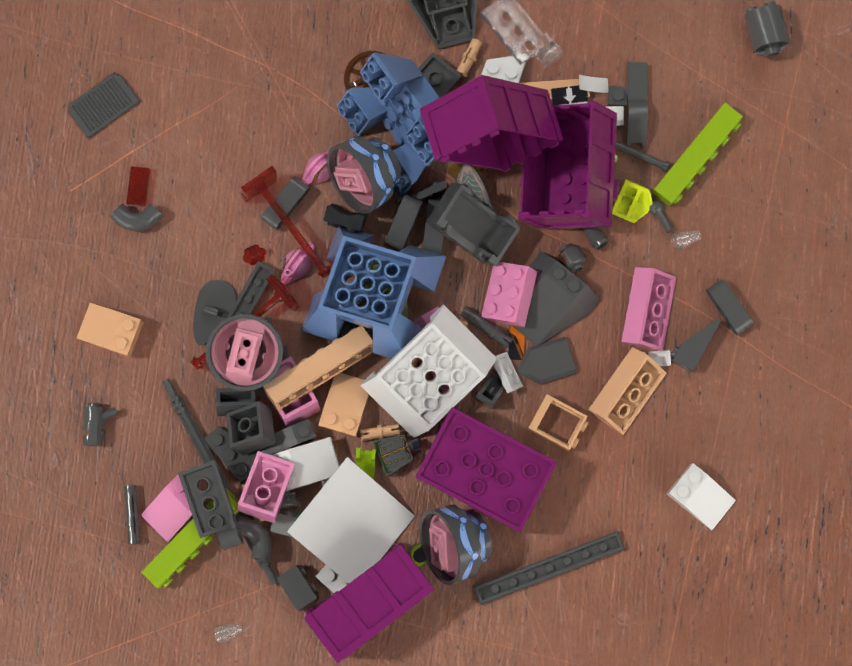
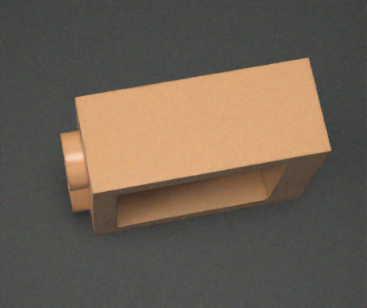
M546 394L528 430L569 451L571 448L575 449L579 438H577L579 432H584L589 422L586 419L588 416ZM550 404L580 419L567 444L538 429Z

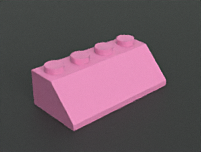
M635 267L622 334L623 343L663 351L676 282L675 276L654 268Z

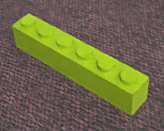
M725 102L652 193L669 207L672 203L677 204L683 197L681 192L685 188L689 190L695 182L693 180L696 174L700 176L707 166L704 164L707 160L712 161L719 153L716 149L720 145L724 147L729 141V133L731 131L736 132L742 125L740 120L743 116Z
M226 488L236 516L239 513V500ZM211 499L205 505L206 508L212 509L215 505L214 500ZM192 519L141 573L157 589L161 587L166 588L173 581L171 577L176 572L178 574L181 573L187 566L185 563L189 559L193 560L200 553L198 549L203 544L207 546L213 540V534L200 538L194 519Z

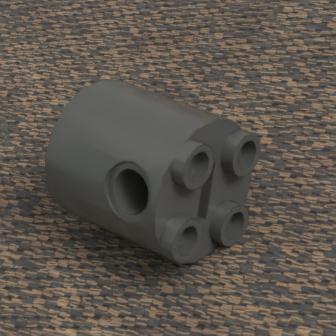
M775 1L765 3L763 7H750L746 9L745 19L753 53L765 57L779 55L790 44L782 6L776 5Z

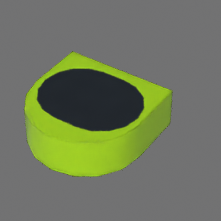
M421 544L416 545L411 551V557L418 567L426 563Z

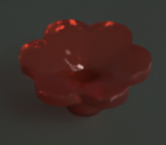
M259 245L249 246L244 250L243 261L248 262L250 265H255L258 261L262 262L266 251L264 248H260Z

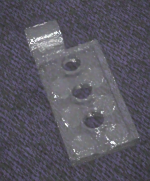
M497 0L481 11V17L520 65L535 56L544 67H549L563 57L561 47L551 39L547 32L545 34L541 32L517 0ZM502 15H509L511 21L503 20ZM513 29H520L522 31V35L517 36L514 33ZM525 44H532L534 46V50H528L525 47Z

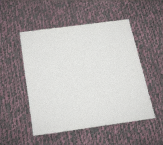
M347 457L287 532L349 584L381 560L415 515Z

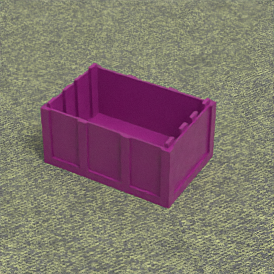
M481 75L420 108L434 159L441 161V163L449 161L456 164L474 165L480 168L487 167L504 173L511 169V165L517 162L522 164L528 161L527 157L531 155L536 157L542 154L541 150L549 146L554 148L563 140L548 90Z
M587 101V103L554 105L553 108L563 140L554 148L549 146L541 150L542 154L536 157L532 155L527 157L528 161L523 163L522 178H520L521 204L518 220L540 229L611 227L617 113L596 101Z
M451 407L415 479L446 493L450 498H455L480 511L481 514L487 517L490 516L512 528L511 530L521 533L557 462Z
M394 543V548L376 564L349 584L347 583L344 588L336 591L314 609L309 607L305 611V621L337 664L434 591L432 584L401 543L399 545Z

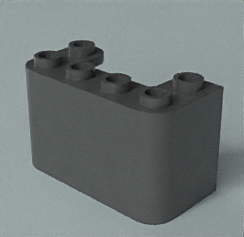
M451 183L426 221L427 224L478 261L497 266L521 227L516 224L517 221L511 216L507 215L505 217L501 214L499 216L494 212L495 209L492 206L482 204L480 202L481 199L472 192L473 188L468 184Z

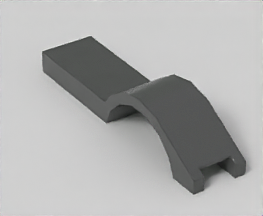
M628 62V131L626 145L631 147V143H642V148H645L648 123L647 63Z

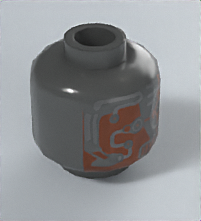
M569 243L559 250L558 259L569 271L576 273L584 268L583 264L586 262V257L579 245Z

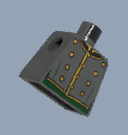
M404 435L373 441L386 476L413 462L414 459L411 453L422 449L418 438L407 442Z

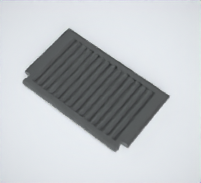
M114 72L69 104L68 107L71 108L69 111L70 115L89 139L138 104L140 100L121 75L117 76Z

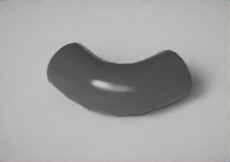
M151 203L139 213H134L124 204H121L110 215V218L117 225L125 230L135 232L150 229L164 217Z
M240 515L238 525L241 534L248 537L253 544L250 558L269 562L272 552V540L268 530L259 521Z

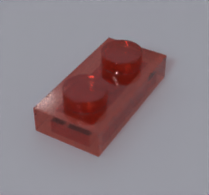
M131 166L127 205L146 207L150 168Z

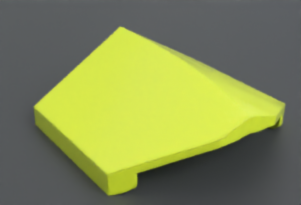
M626 179L613 205L612 214L632 223L637 222L649 212V207L653 203L650 189Z

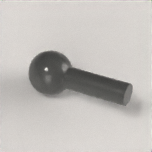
M654 200L649 207V212L658 217L665 231L669 233L673 230V227L663 213L664 206L661 201Z

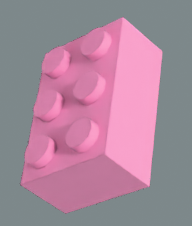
M503 262L493 266L481 317L490 322L525 327L537 271L529 266Z

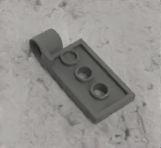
M213 460L179 472L178 475L200 538L218 532V539L223 550L243 544V537L217 461ZM202 479L208 482V488L205 491H202L198 486L199 481ZM207 498H212L215 502L212 509H208L205 506Z

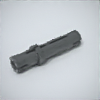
M468 306L463 309L470 315L462 311L461 317L489 335L491 340L495 339L506 349L509 347L510 344L505 342L504 339L511 343L514 338L501 331L499 326L495 327Z
M136 485L124 486L127 518L125 527H127L128 545L140 544L139 526H141V523L138 522Z

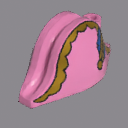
M328 151L315 154L307 162L301 180L307 186L327 181L330 178L327 167Z
M311 242L291 250L285 256L282 266L281 283L287 285L308 274L313 263L314 244Z

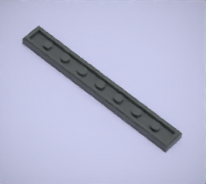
M616 531L473 586L480 605L625 548L619 532Z

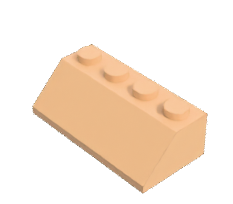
M632 347L588 410L615 431L624 435L662 381L666 372L647 354Z

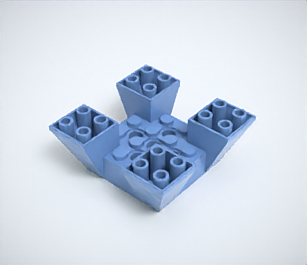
M375 52L360 71L363 80L370 87L348 89L336 107L339 114L345 118L350 129L355 132L357 137L383 121L385 128L390 131L395 142L400 145L393 152L397 155L398 163L401 166V180L397 185L393 186V190L401 197L414 185L425 166H429L434 160L420 108L437 100L439 96L413 60Z
M339 225L326 258L327 261L334 262L325 289L313 295L301 331L334 341L336 338H339L345 321L373 329V353L392 359L422 330V327L402 315L411 287L414 286L435 292L446 256L411 245L399 252L372 244L374 234L357 230V233L346 230V227ZM373 265H380L377 270H371ZM355 277L352 283H346L348 278ZM367 283H373L370 289H365ZM386 288L392 289L389 294H383V291ZM361 301H367L364 307H358Z

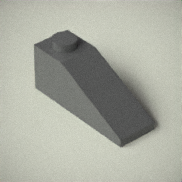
M715 320L684 341L679 347L675 346L670 354L673 357L671 362L690 373L693 372L716 331L720 320Z
M309 419L274 433L275 444L259 449L257 452L260 451L273 455L315 440L316 436Z

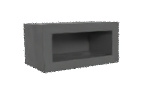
M216 389L217 416H227L226 413L256 402L255 390Z
M298 565L277 577L278 582L297 611L318 598L316 594L319 593L313 583L309 584L306 577H308L305 569L303 567L299 568Z

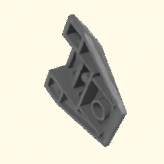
M407 0L438 49L467 42L475 37L478 0Z
M540 252L529 265L530 268L537 271L525 327L512 325L536 346L588 315L600 301L587 284L560 262L543 252Z

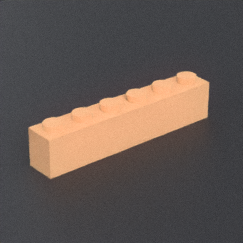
M363 326L351 329L345 336L336 338L332 344L325 348H320L314 355L302 359L298 365L286 369L280 376L273 378L263 386L266 395L277 411L281 410L373 353V340Z

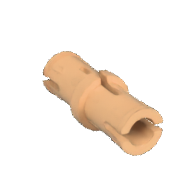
M472 38L456 70L462 77H467L483 45L477 39Z
M399 424L382 427L377 425L376 428L360 429L362 441L400 435Z

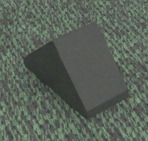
M491 374L475 399L492 409L505 389L502 381Z

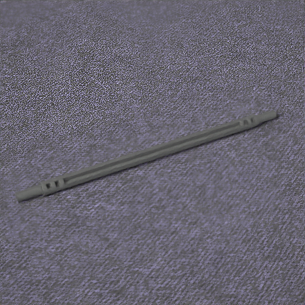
M169 379L163 381L162 383L171 398L170 402L203 463L215 460L180 394H177ZM220 470L225 487L233 494L229 484L227 483L223 473ZM239 512L236 515L237 522L239 521L240 515L245 516L244 513ZM243 536L252 552V541L248 537ZM256 560L260 568L266 573L272 585L278 583L277 577L270 566L271 562Z

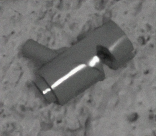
M88 403V406L84 407L83 429L91 432L83 436L84 446H102L105 432L103 424L106 423V419L118 415L116 407L104 412V407H100V403Z

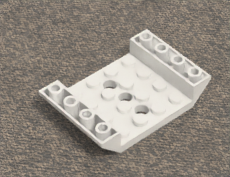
M444 304L430 317L431 322L377 374L372 372L360 384L413 438L429 431L450 411L451 407H454L486 377L497 359ZM414 358L422 359L421 366H412V360ZM433 371L436 373V376L433 380L425 379V374ZM441 385H448L449 390L447 393L441 394L438 391Z

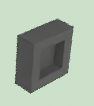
M609 86L607 106L626 107L628 87Z

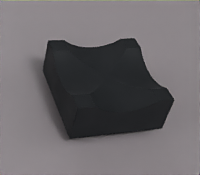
M331 203L330 206L327 205L323 221L328 222L327 225L338 228L341 225L346 227L347 231L357 233V230L361 231L365 227L368 214L351 213L343 210L339 205Z

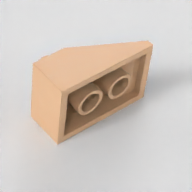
M90 303L77 339L131 358L144 322L130 315Z
M343 373L334 376L320 418L319 427L357 437L369 394L360 386L364 379Z

